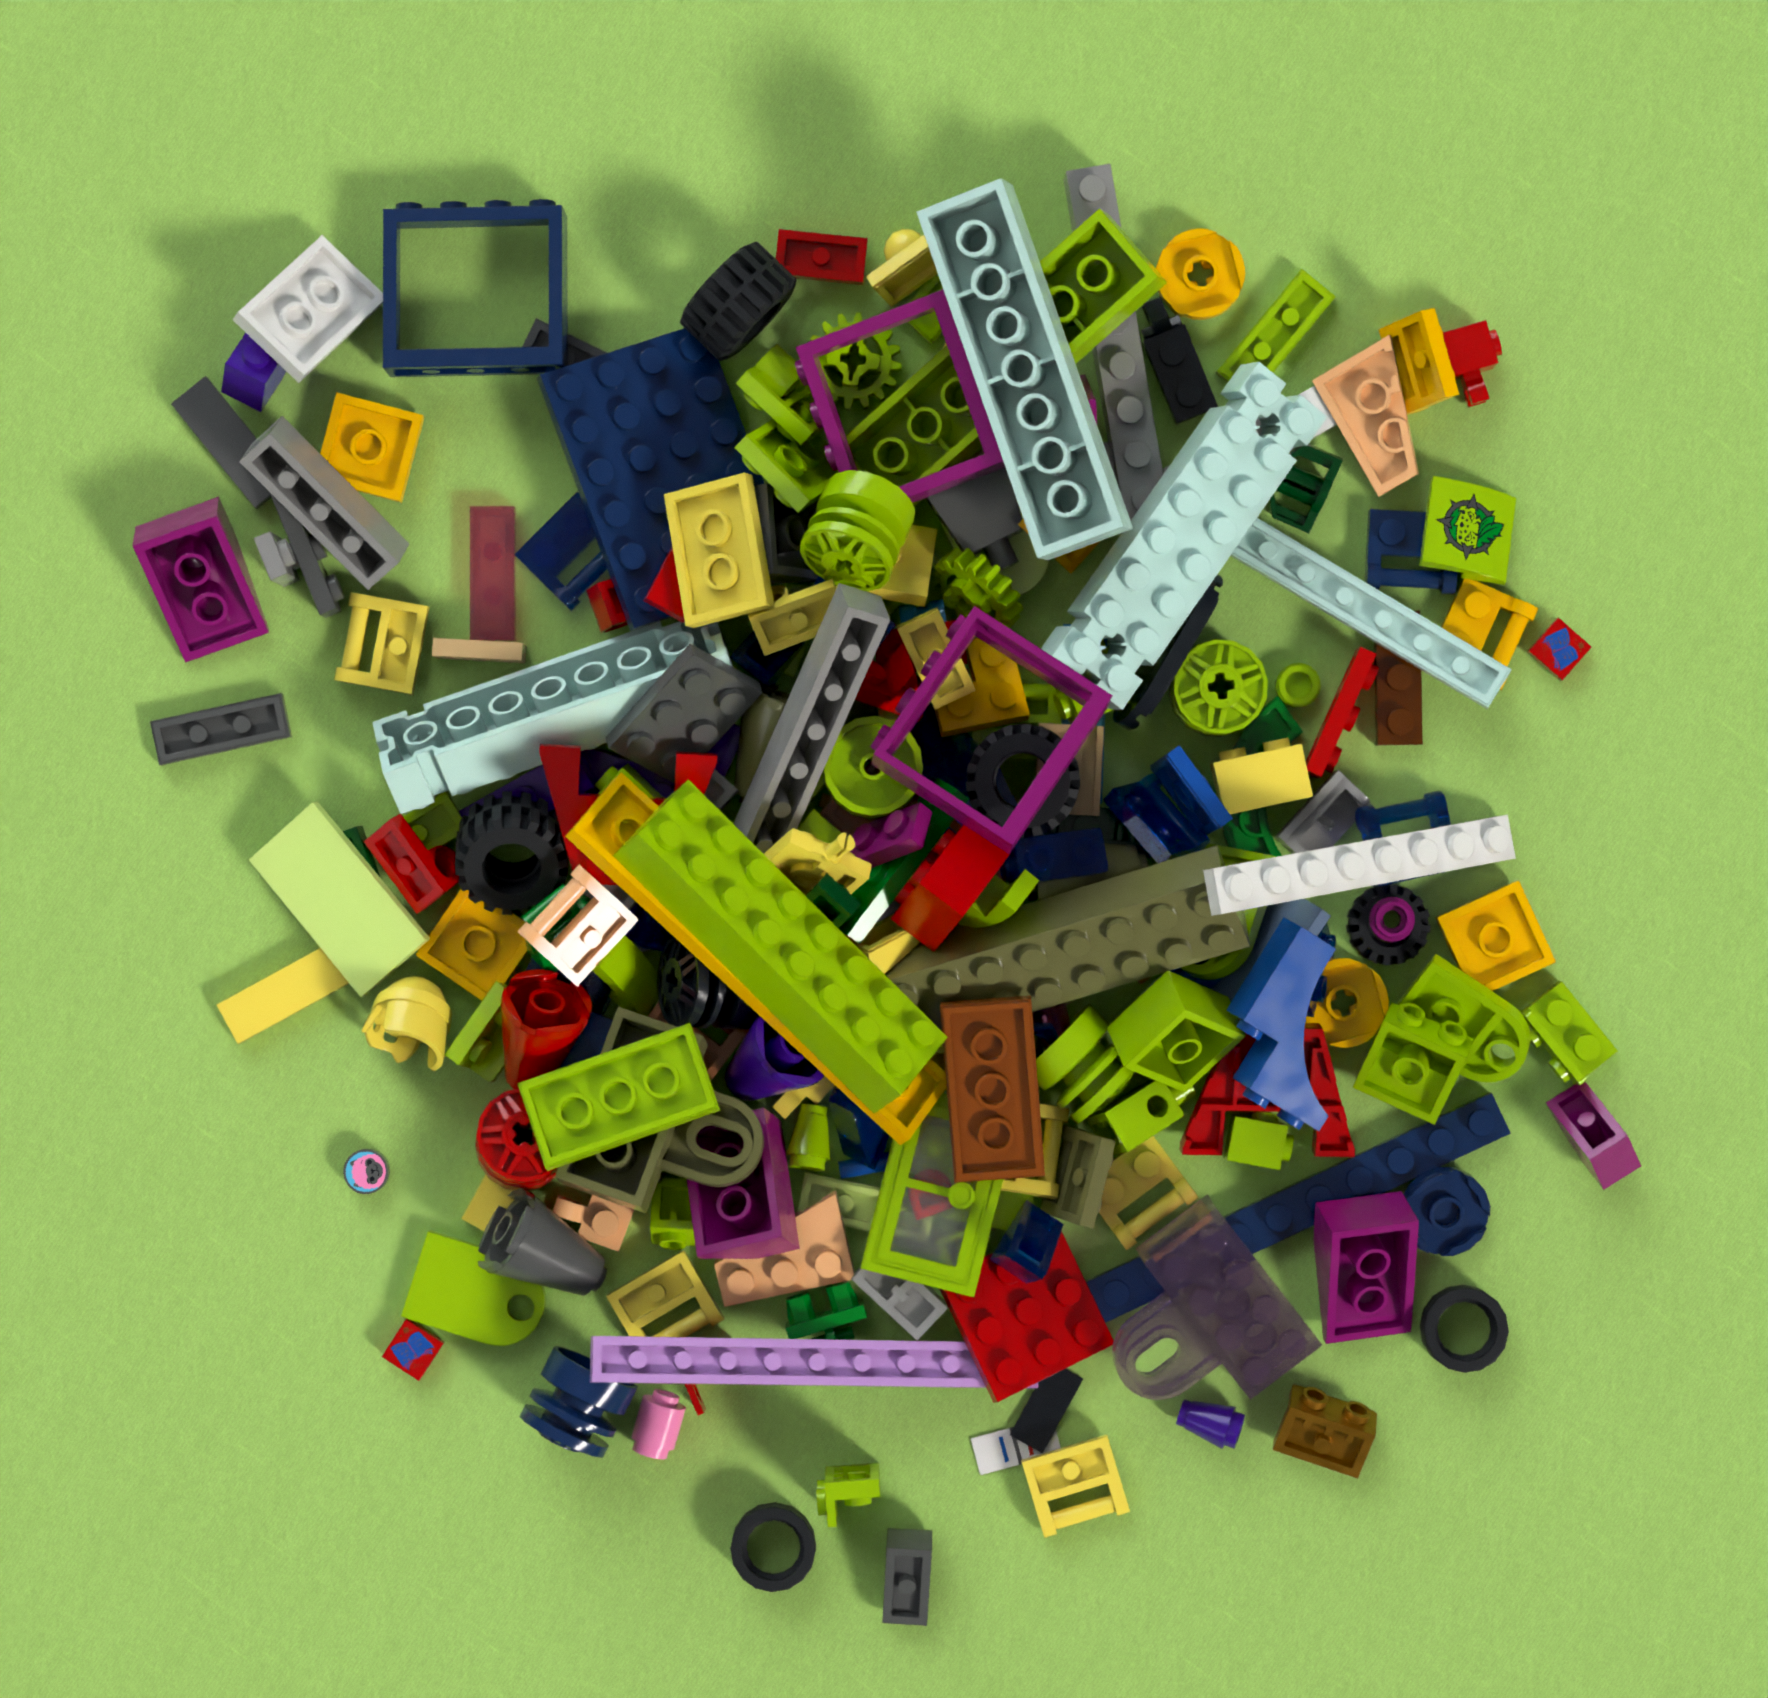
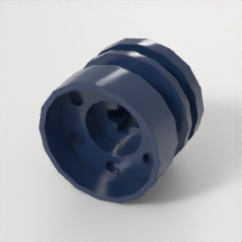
M554 1346L541 1375L555 1386L556 1389L554 1392L534 1388L530 1397L543 1408L526 1404L519 1417L536 1429L545 1439L573 1452H582L594 1457L603 1458L609 1445L596 1434L613 1438L617 1429L607 1419L602 1417V1414L606 1411L624 1415L638 1386L635 1383H590V1358L573 1350Z

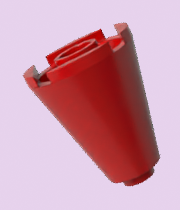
M543 969L523 971L512 977L510 984L506 988L504 987L501 996L505 1078L513 1089L519 1088L517 1083L559 1069L589 1022L592 1010L589 994L580 984L576 986L571 981L569 985L558 980L557 972Z

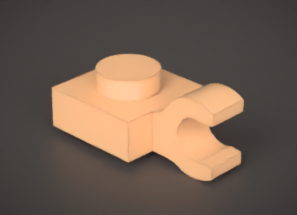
M558 1195L553 1212L561 1218L580 1223L578 1234L585 1240L619 1252L634 1209L594 1195L591 1196L588 1205Z

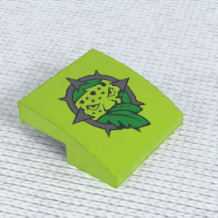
M1433 476L1429 486L1419 566L1461 572L1460 578L1505 585L1516 498L1480 485Z

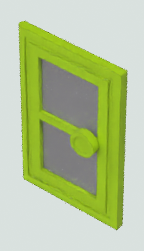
M942 1093L908 1141L899 1145L894 1139L892 1140L860 1269L974 1297L1004 1179L954 1183L947 1094Z

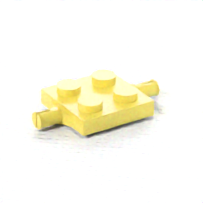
M792 828L764 853L804 895L826 874L831 876L837 883L846 887L849 893L852 894L869 879L872 866L871 863L856 857L850 852L855 847V841L850 834L846 837L847 833L845 832L839 834L833 842L825 843L811 833Z

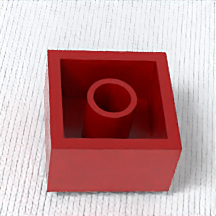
M964 824L956 834L948 829L894 900L901 906L891 917V920L934 952L963 918L1010 854L1001 850Z

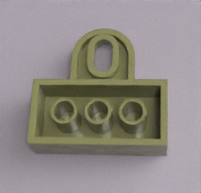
M617 1007L600 1054L674 1029L677 1026ZM694 1033L702 1057H704L708 1043L703 1035ZM714 1091L721 1111L558 1167L555 1178L562 1185L647 1214L662 1171L710 1187H727L744 1180L754 1171L762 1157L764 1148L763 1130L755 1113L744 1102ZM715 1126L740 1135L743 1138L744 1146L739 1155L728 1158L700 1148L697 1144V1135L702 1128Z

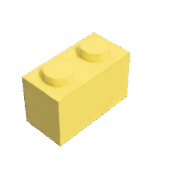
M1283 738L1262 743L1264 752L1251 755L1246 754L1245 747L1219 752L1220 761L1211 763L1210 767L1216 795L1229 814L1313 797L1302 744L1291 746L1289 738Z

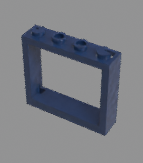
M548 199L529 201V206H511V202L491 200L485 202L484 207H467V204L464 202L446 201L440 203V208H422V205L419 203L402 202L396 204V209H383V369L389 377L536 375L568 366L567 215L562 205H556L555 201ZM549 226V347L400 350V229Z

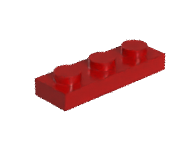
M1363 647L1355 650L1307 756L1306 766L1308 775L1320 778L1324 771L1333 772L1342 752V748L1336 746L1343 730L1348 732L1352 730L1361 709L1354 705L1361 689L1369 691L1378 673L1379 667L1373 665L1376 653Z

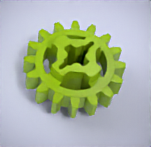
M856 312L854 321L847 323L842 313L838 314V326L833 328L824 321L822 323L823 332L825 335L861 322L862 315L860 312ZM891 329L869 337L879 346L883 356L871 353L864 344V339L856 342L859 359L866 363L865 365L860 364L857 366L852 381H849L850 373L847 364L841 362V359H849L850 352H853L854 343L819 357L834 403L839 398L843 399L846 411L851 410L853 401H860L863 409L867 410L869 409V397L874 396L877 400L883 402L885 395L882 387H896L897 382L889 375L890 372L901 371L902 364L891 360V357L900 353L899 345L888 346L887 344L893 335ZM812 335L811 338H810V341L815 340V339L820 338V337H819V336ZM824 368L835 370L843 380L842 388H839L830 381ZM880 374L872 385L858 390L859 383L867 376Z
M956 547L950 553L947 552L934 566L936 571L932 574V578L939 582L934 588L937 592L943 594L944 605L956 610V618L960 614L967 617L974 606L1008 628H1011L1021 617L1019 613L1023 610V606L1017 602L1020 593L1012 590L1011 583L1013 581L1011 578L1001 575L999 573L1000 566L997 564L991 566L985 555L981 554L979 557H975L971 549L966 548L961 552Z

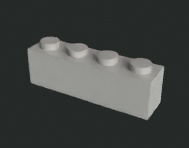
M283 416L250 445L239 462L367 590L400 562L409 543Z

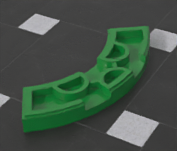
M1276 696L1245 727L1233 749L1245 747L1247 755L1264 752L1262 743L1289 738L1291 744L1294 739L1303 733V730L1280 698ZM1266 807L1231 814L1233 819L1222 826L1227 847L1276 857L1282 856L1270 832Z

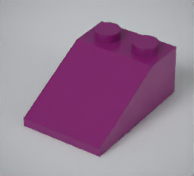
M219 497L135 527L133 549L185 663L269 633V628L238 539Z
M1401 1191L1315 1203L1313 1242L1322 1333L1326 1344L1411 1332L1419 1220Z

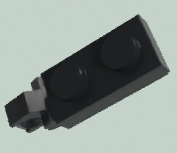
M1161 297L1144 303L1142 309L1149 327L1141 330L1144 339L1142 344L1174 423L1176 425L1207 413L1210 408L1218 407L1185 324L1182 325L1179 315L1169 318Z

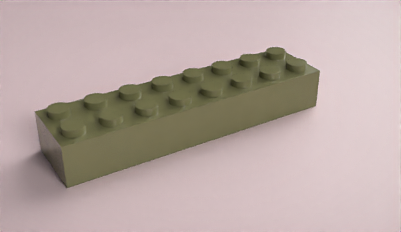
M1218 845L1022 905L1008 919L995 925L979 928L957 925L934 952L920 942L885 975L942 1031L940 1002L1031 995L1033 1013L1158 975L1167 970L1171 971L1250 947L1244 910L1211 916L1203 870L1226 866Z

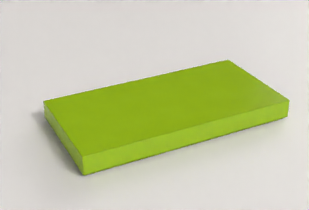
M691 1023L517 1083L547 1171L721 1111Z

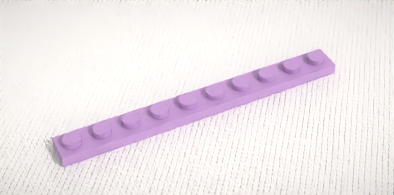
M591 1336L590 1383L986 1388L965 1342ZM1036 1383V1384H1034V1385H1032V1386H1030V1387H1028V1388H1026V1389H1035V1388H1038V1383Z

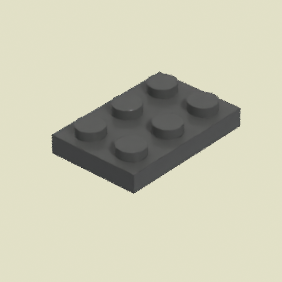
M689 644L606 736L608 748L675 783L676 751L708 753L763 693L760 683L696 646Z

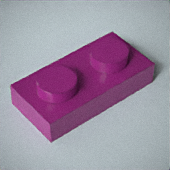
M919 802L902 810H896L872 822L864 823L856 828L852 836L855 841V847L850 852L856 857L871 863V868L920 850L924 846L932 811Z

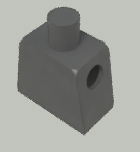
M1006 467L926 497L929 506L962 552L966 548L971 549L974 555L984 551L991 566L997 564L1000 566V571L1019 562L1009 542V538L1020 534L1024 530L1018 525L1022 517Z

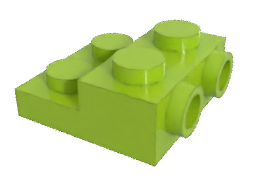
M1391 1002L1352 1088L1435 1125L1467 1060L1474 1039L1468 1037L1466 1030L1458 1023L1446 1021L1439 1024L1426 1018L1423 1009L1416 1004L1402 1003L1397 1005Z

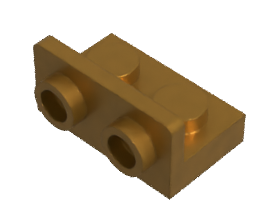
M1294 1384L1289 1393L1287 1409L1273 1441V1450L1358 1479L1376 1436L1377 1413L1362 1403L1355 1401L1346 1402L1328 1396L1320 1389L1314 1387L1305 1388Z

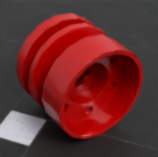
M519 1088L505 1091L489 1102L479 1118L475 1141L478 1163L490 1180L505 1189L516 1190L523 1188L529 1191L541 1188L555 1178L558 1168L550 1171L545 1169L534 1133H532L531 1141L533 1144L531 1146L526 1142L521 1143L519 1146L514 1143L516 1128L524 1132L528 1128L532 1130V1126Z

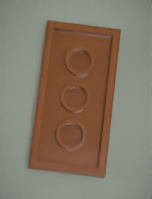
M1031 995L940 1002L942 1032L948 1037L943 1043L954 1183L1045 1176Z

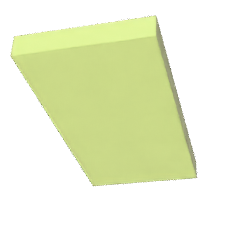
M318 801L312 802L249 859L251 864L360 997L367 996L430 940L425 931Z

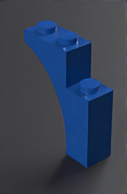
M1283 917L1226 1009L1240 1018L1236 1027L1256 1039L1232 1078L1246 1086L1242 1095L1264 1109H1266L1269 1102L1280 1107L1281 1109L1277 1117L1300 1130L1303 1124L1306 1123L1320 1131L1328 1115L1317 1100L1308 1078L1304 1057V1028L1312 994L1318 979L1336 948L1305 928Z

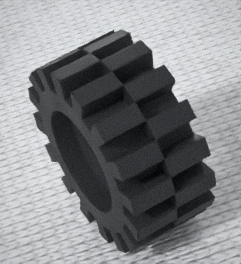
M1388 884L1369 888L1354 900L1353 907L1348 911L1347 917L1349 919L1346 930L1351 938L1349 941L1352 947L1358 950L1359 955L1373 963L1382 965L1405 963L1408 959L1418 955V951L1428 941L1426 937L1427 933H1430L1431 925H1428V917H1430L1428 909L1424 908L1422 899L1414 895L1412 890L1406 887ZM1383 898H1401L1413 909L1415 915L1414 927L1411 933L1400 941L1390 943L1380 941L1371 930L1369 924L1370 911L1375 903Z

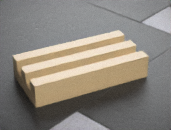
M433 638L432 656L437 659L526 663V645L519 642Z

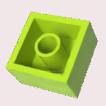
M1168 970L1107 1027L1124 1068L1184 1093L1246 1037L1245 1032L1236 1027L1239 1022L1238 1017L1226 1010L1231 1003L1227 996Z

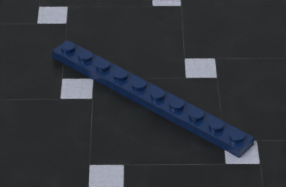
M1491 1092L1486 1093L1439 1115L1435 1125L1426 1121L1356 1154L1355 1157H1349L1086 1280V1283L1106 1323L1314 1226L1316 1202L1385 1193L1417 1178L1423 1172L1445 1165L1511 1134L1493 1094Z

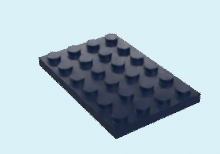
M685 328L540 374L537 377L630 631L671 617L643 601L672 547L664 494L744 472L753 475L754 486L765 484L762 475H757L750 471L743 463L742 455L734 448L746 436V432L719 360Z

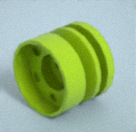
M855 470L835 473L826 482L817 503L816 513L811 517L808 529L804 532L801 539L800 553L804 562L816 575L826 581L833 579L836 586L841 583L866 592L880 589L889 581L893 566L898 560L900 547L904 545L914 522L915 509L911 499L900 487L884 477L866 471Z
M1214 639L1197 645L1189 652L1169 686L1168 697L1174 714L1186 728L1202 736L1222 737L1245 728L1259 715L1267 700L1268 679L1262 662L1251 649L1232 640ZM1215 675H1220L1223 683H1230L1231 690L1224 693V699H1218L1217 692H1209L1208 685L1215 682Z
M1088 1004L1078 1012L1036 1054L1038 1086L1044 1091L1062 1080L1067 1087L1056 1103L1060 1108L1065 1107L1076 1096L1081 1099L1080 1103L1069 1115L1076 1124L1081 1123L1095 1112H1100L1110 1104L1130 1083L1134 1071L1124 1068L1122 1062L1116 1059L1118 1053L1114 1043L1106 1048L1100 1043L1110 1023L1091 1004Z

